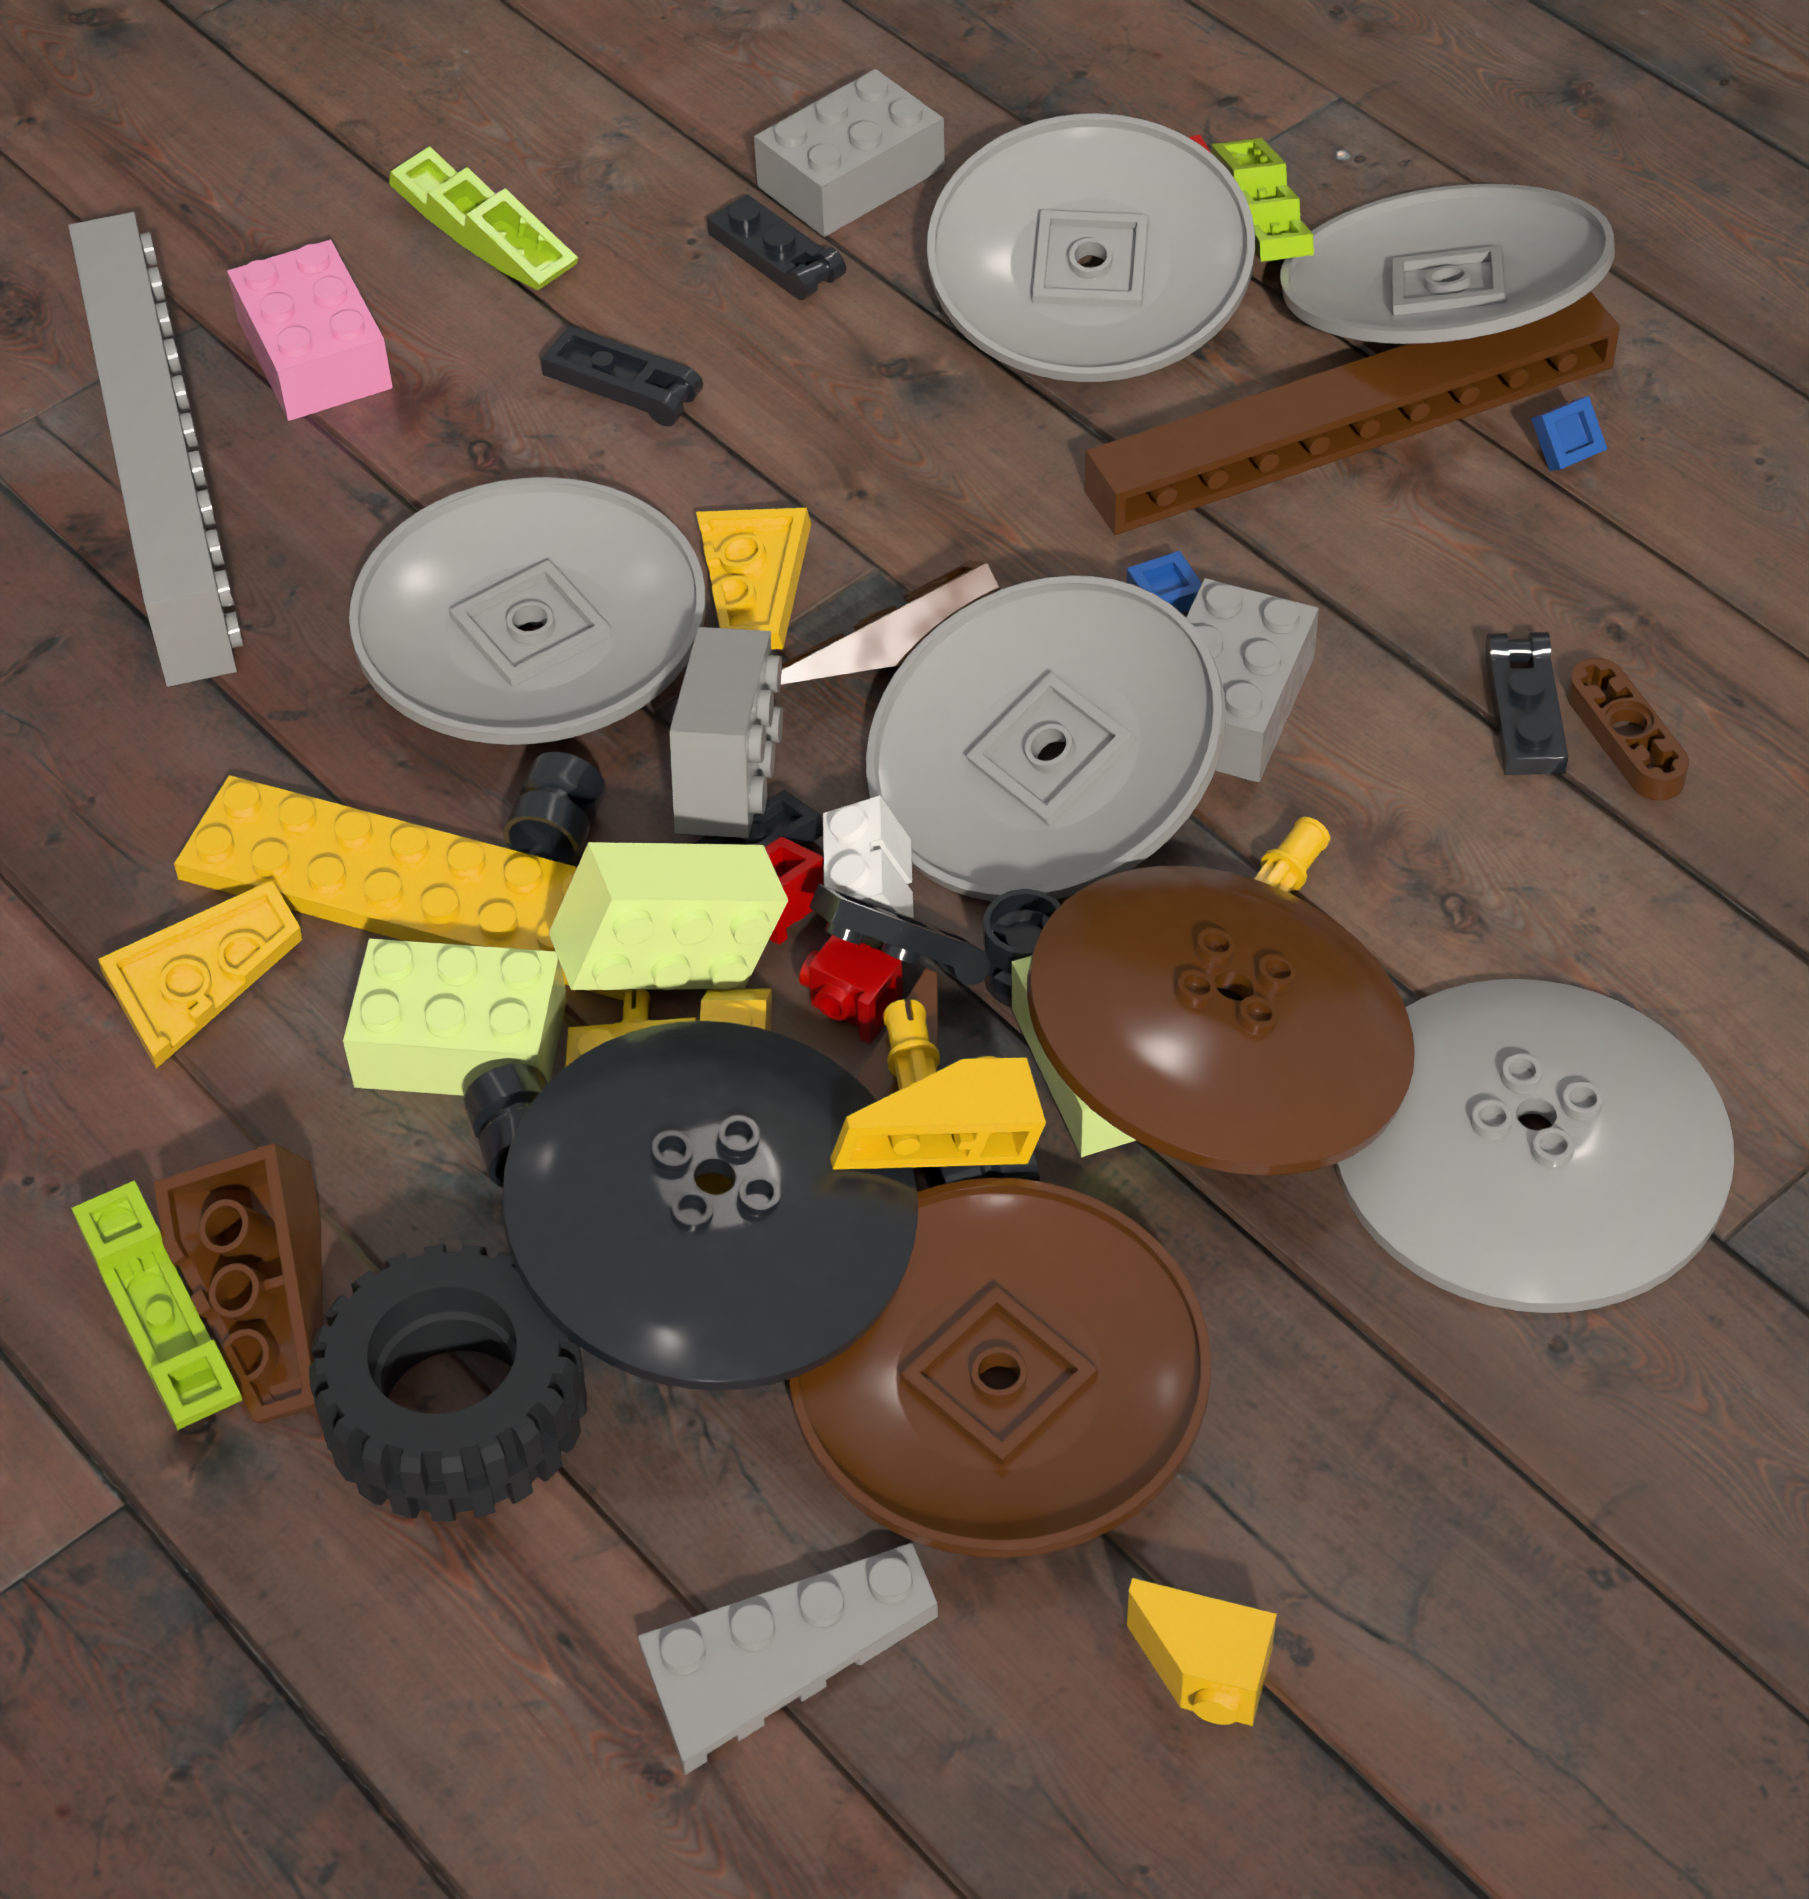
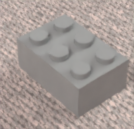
M877 69L870 71L754 136L757 186L823 237L828 236L945 168L944 118Z
M1204 578L1186 618L1199 632L1209 648L1220 674L1225 695V736L1220 759L1215 771L1260 783L1315 657L1318 607Z
M710 627L697 628L670 727L675 834L749 838L754 813L764 814L767 778L773 777L775 743L781 742L783 731V708L774 706L773 693H779L782 659L781 656L771 655V631Z

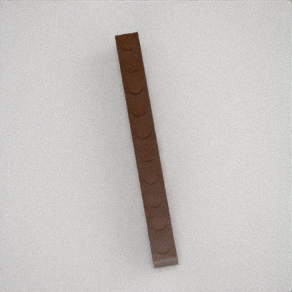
M1590 291L1584 297L1564 309L1517 328L1464 340L1405 344L1085 450V493L1115 536L1613 368L1620 325Z

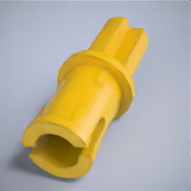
M1311 817L1298 818L1292 830L1278 848L1268 850L1261 858V870L1254 879L1288 893L1301 889L1307 881L1306 871L1330 842V835L1325 826Z
M904 999L891 1003L883 1013L884 1024L887 1027L891 1046L887 1056V1066L891 1074L897 1077L899 1090L935 1073L940 1063L939 1050L934 1044L930 1043L925 1007L922 1003L912 999L910 1000L911 1021L907 1018Z

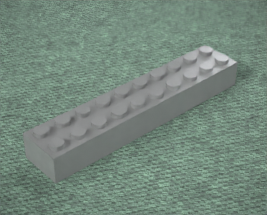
M134 212L69 224L144 604L166 685L169 687L235 673L237 669L232 648L243 646L236 612L224 614L223 608L233 606L234 601L227 571L215 572V567L225 566L218 531L216 529L206 531V528L217 525L208 490L197 491L208 488L201 455L199 454L200 448L193 418L191 417L192 412L183 380V372L167 309L168 305L158 267L148 268V266L158 265L151 233L139 234Z

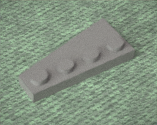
M910 1543L638 1635L640 1651L684 1774L686 1775L706 1763L708 1753L732 1738L736 1737L739 1742L765 1726L764 1718L791 1701L799 1698L803 1702L827 1687L826 1680L847 1666L854 1662L858 1665L864 1664L938 1617V1603L915 1548Z

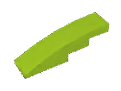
M1263 138L1211 144V153L1231 173L1246 197L1255 229V254L1260 262L1314 255L1313 233L1300 220V198L1287 185L1286 163Z
M430 146L390 171L389 185L424 217L479 258L537 291L571 269L578 262V257L506 188L495 194L468 167L457 173Z

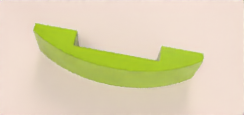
M135 1180L72 1207L76 1222L119 1316L177 1430L242 1401L241 1393L214 1339L211 1340L174 1264H172L163 1246L160 1230Z

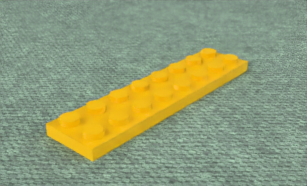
M231 775L227 777L174 862L178 880L237 896L273 880L287 906L292 911L402 941L555 951L549 936V930L577 867ZM563 971L564 983L569 986ZM628 989L586 991L623 1000V994ZM632 989L636 1000V989Z

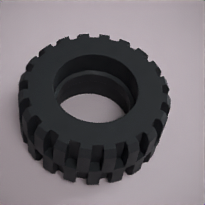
M464 1244L462 1245L461 1252H446L445 1245L424 1247V1255L407 1259L404 1252L385 1261L386 1269L376 1275L371 1270H368L351 1283L353 1294L349 1298L340 1295L325 1314L328 1326L322 1325L317 1330L311 1347L314 1361L309 1366L310 1387L328 1450L332 1453L335 1466L346 1481L357 1484L360 1495L375 1505H383L388 1498L393 1513L412 1519L418 1517L419 1511H427L431 1513L433 1521H456V1513L472 1510L475 1518L495 1513L494 1504L509 1498L512 1504H516L533 1493L531 1482L537 1477L544 1482L548 1481L563 1465L560 1451L568 1453L574 1448L581 1433L579 1419L586 1414L587 1403L585 1374L580 1346L566 1336L535 1302L518 1274L511 1255L499 1252L496 1258L487 1256L486 1247ZM451 1351L481 1352L496 1357L511 1367L505 1380L493 1393L480 1402L459 1411L441 1414L420 1413L403 1408L388 1399L395 1384L408 1370L421 1361L441 1353Z

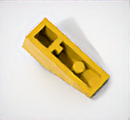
M982 1056L976 1059H961L847 1116L830 1158L833 1170L1028 1164L1046 1121L1027 1058Z

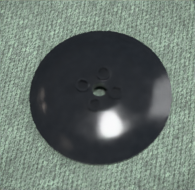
M716 1021L675 1022L632 1031L600 1044L563 1068L542 1089L519 1123L509 1148L503 1182V1222L509 1251L518 1274L530 1295L545 1315L566 1336L584 1350L611 1366L660 1384L687 1389L716 1391L748 1389L778 1383L822 1366L846 1351L863 1337L883 1315L905 1277L915 1243L918 1223V1195L914 1171L912 1167L833 1170L830 1158L846 1117L877 1102V1100L850 1072L829 1057L806 1044L758 1027ZM705 1173H718L728 1178L733 1187L726 1193L713 1195L702 1191L697 1186L695 1180Z

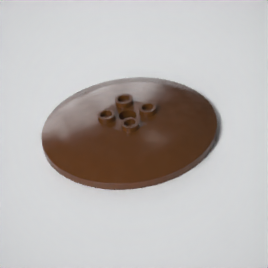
M1190 866L1147 867L1108 876L1076 892L1051 915L1040 933L1030 960L1027 975V1000L1030 1018L1036 1036L1059 1076L1090 1109L1113 1127L1134 1140L1178 1160L1212 1170L1260 1176L1290 1175L1334 1165L1369 1146L1385 1131L1396 1116L1409 1089L1415 1057L1413 1032L1401 996L1388 974L1359 940L1324 912L1286 891L1256 879L1226 871ZM1217 989L1232 990L1239 994L1243 1000L1229 999L1223 996Z
M982 1178L942 1184L917 1192L918 1223L912 1255L905 1277L883 1315L863 1337L846 1351L822 1366L789 1379L790 1396L795 1418L804 1442L815 1462L832 1485L851 1504L872 1520L905 1538L950 1553L996 1558L1035 1556L1063 1550L1090 1541L1113 1530L1139 1513L1170 1483L1189 1456L1203 1423L1211 1381V1350L1208 1329L1202 1309L1190 1282L1172 1256L1142 1226L1119 1210L1073 1189L1047 1182L1018 1178ZM1002 1366L1014 1371L1019 1379L1013 1386L997 1390L986 1386L981 1381L980 1376L989 1368Z

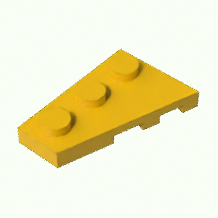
M807 508L696 512L704 544V554L710 573L719 627L771 631V650L783 649L811 528Z
M273 880L98 960L101 972L157 1069L301 942L302 935L298 922Z

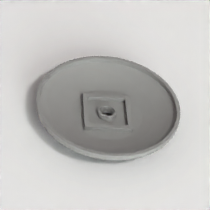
M1102 113L1065 115L1040 120L1012 130L982 147L954 173L945 185L932 212L927 234V259L933 289L942 309L956 328L979 349L1013 368L1041 377L1074 382H1104L1144 375L1165 368L1201 348L1225 326L1239 307L1252 276L1255 257V229L1246 197L1231 173L1213 154L1185 135L1163 125L1134 117ZM1085 256H1097L1105 262L1100 266L1087 268L1081 266L1077 261Z
M1511 184L1444 186L1384 198L1345 212L1311 231L1313 233L1314 255L1285 259L1282 264L1280 278L1283 298L1292 313L1307 324L1327 333L1378 343L1416 344L1450 342L1517 328L1554 314L1581 299L1594 289L1610 270L1615 257L1614 233L1611 224L1598 209L1585 201L1561 192Z
M551 477L519 478L479 485L438 500L412 515L387 535L372 552L355 583L350 601V634L357 661L365 677L375 691L404 716L422 726L464 740L506 745L536 744L563 740L601 729L627 717L661 694L676 679L689 661L697 628L704 626L706 592L702 569L689 541L677 526L649 504L630 494L588 481ZM529 622L534 625L543 626L534 631L518 629L521 625Z
M1059 576L1023 582L1001 589L959 610L941 623L916 646L893 675L876 709L868 737L866 777L870 798L881 796L910 837L912 866L933 882L951 891L987 901H993L996 897L1008 891L1019 889L1042 891L1055 899L1074 895L1079 890L1100 879L1129 871L1147 859L1177 832L1202 799L1220 759L1225 736L1226 707L1220 674L1209 648L1189 620L1165 600L1135 585L1094 576ZM1052 742L1066 743L1064 751L1055 759L1048 761L1038 759L1040 751L1047 744Z
M1503 979L1468 983L1429 995L1405 1007L1413 1032L1415 1051L1413 1075L1409 1089L1396 1116L1385 1131L1369 1146L1355 1155L1334 1164L1340 1186L1353 1212L1374 1240L1395 1260L1435 1286L1468 1300L1514 1311L1564 1313L1597 1309L1623 1302L1645 1293L1681 1270L1702 1249L1714 1232L1725 1208L1733 1177L1734 1141L1727 1111L1710 1076L1692 1053L1666 1029L1641 1012L1615 999L1572 985L1542 980ZM1526 1114H1538L1548 1119L1552 1126L1541 1131L1531 1130L1524 1127L1518 1118Z

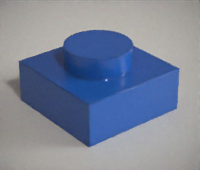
M1589 396L1576 398L1531 418L1549 471L1563 469L1607 450Z
M1180 551L1127 568L1126 583L1155 594L1171 604L1180 613L1190 610L1202 585Z

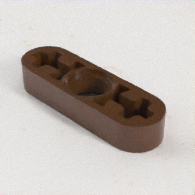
M1588 658L1578 662L1571 672L1567 694L1568 702L1631 787L1639 795L1650 800H1669L1679 795L1685 785L1689 758L1676 738L1620 666L1604 658ZM1604 689H1607L1606 696L1602 692ZM1619 721H1630L1639 725L1643 732L1638 735L1627 736L1615 731L1611 725ZM1649 761H1650V763L1653 765L1654 768H1651V769L1648 768V766H1649Z

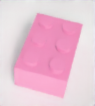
M331 239L227 270L238 322L288 421L393 389L384 338Z

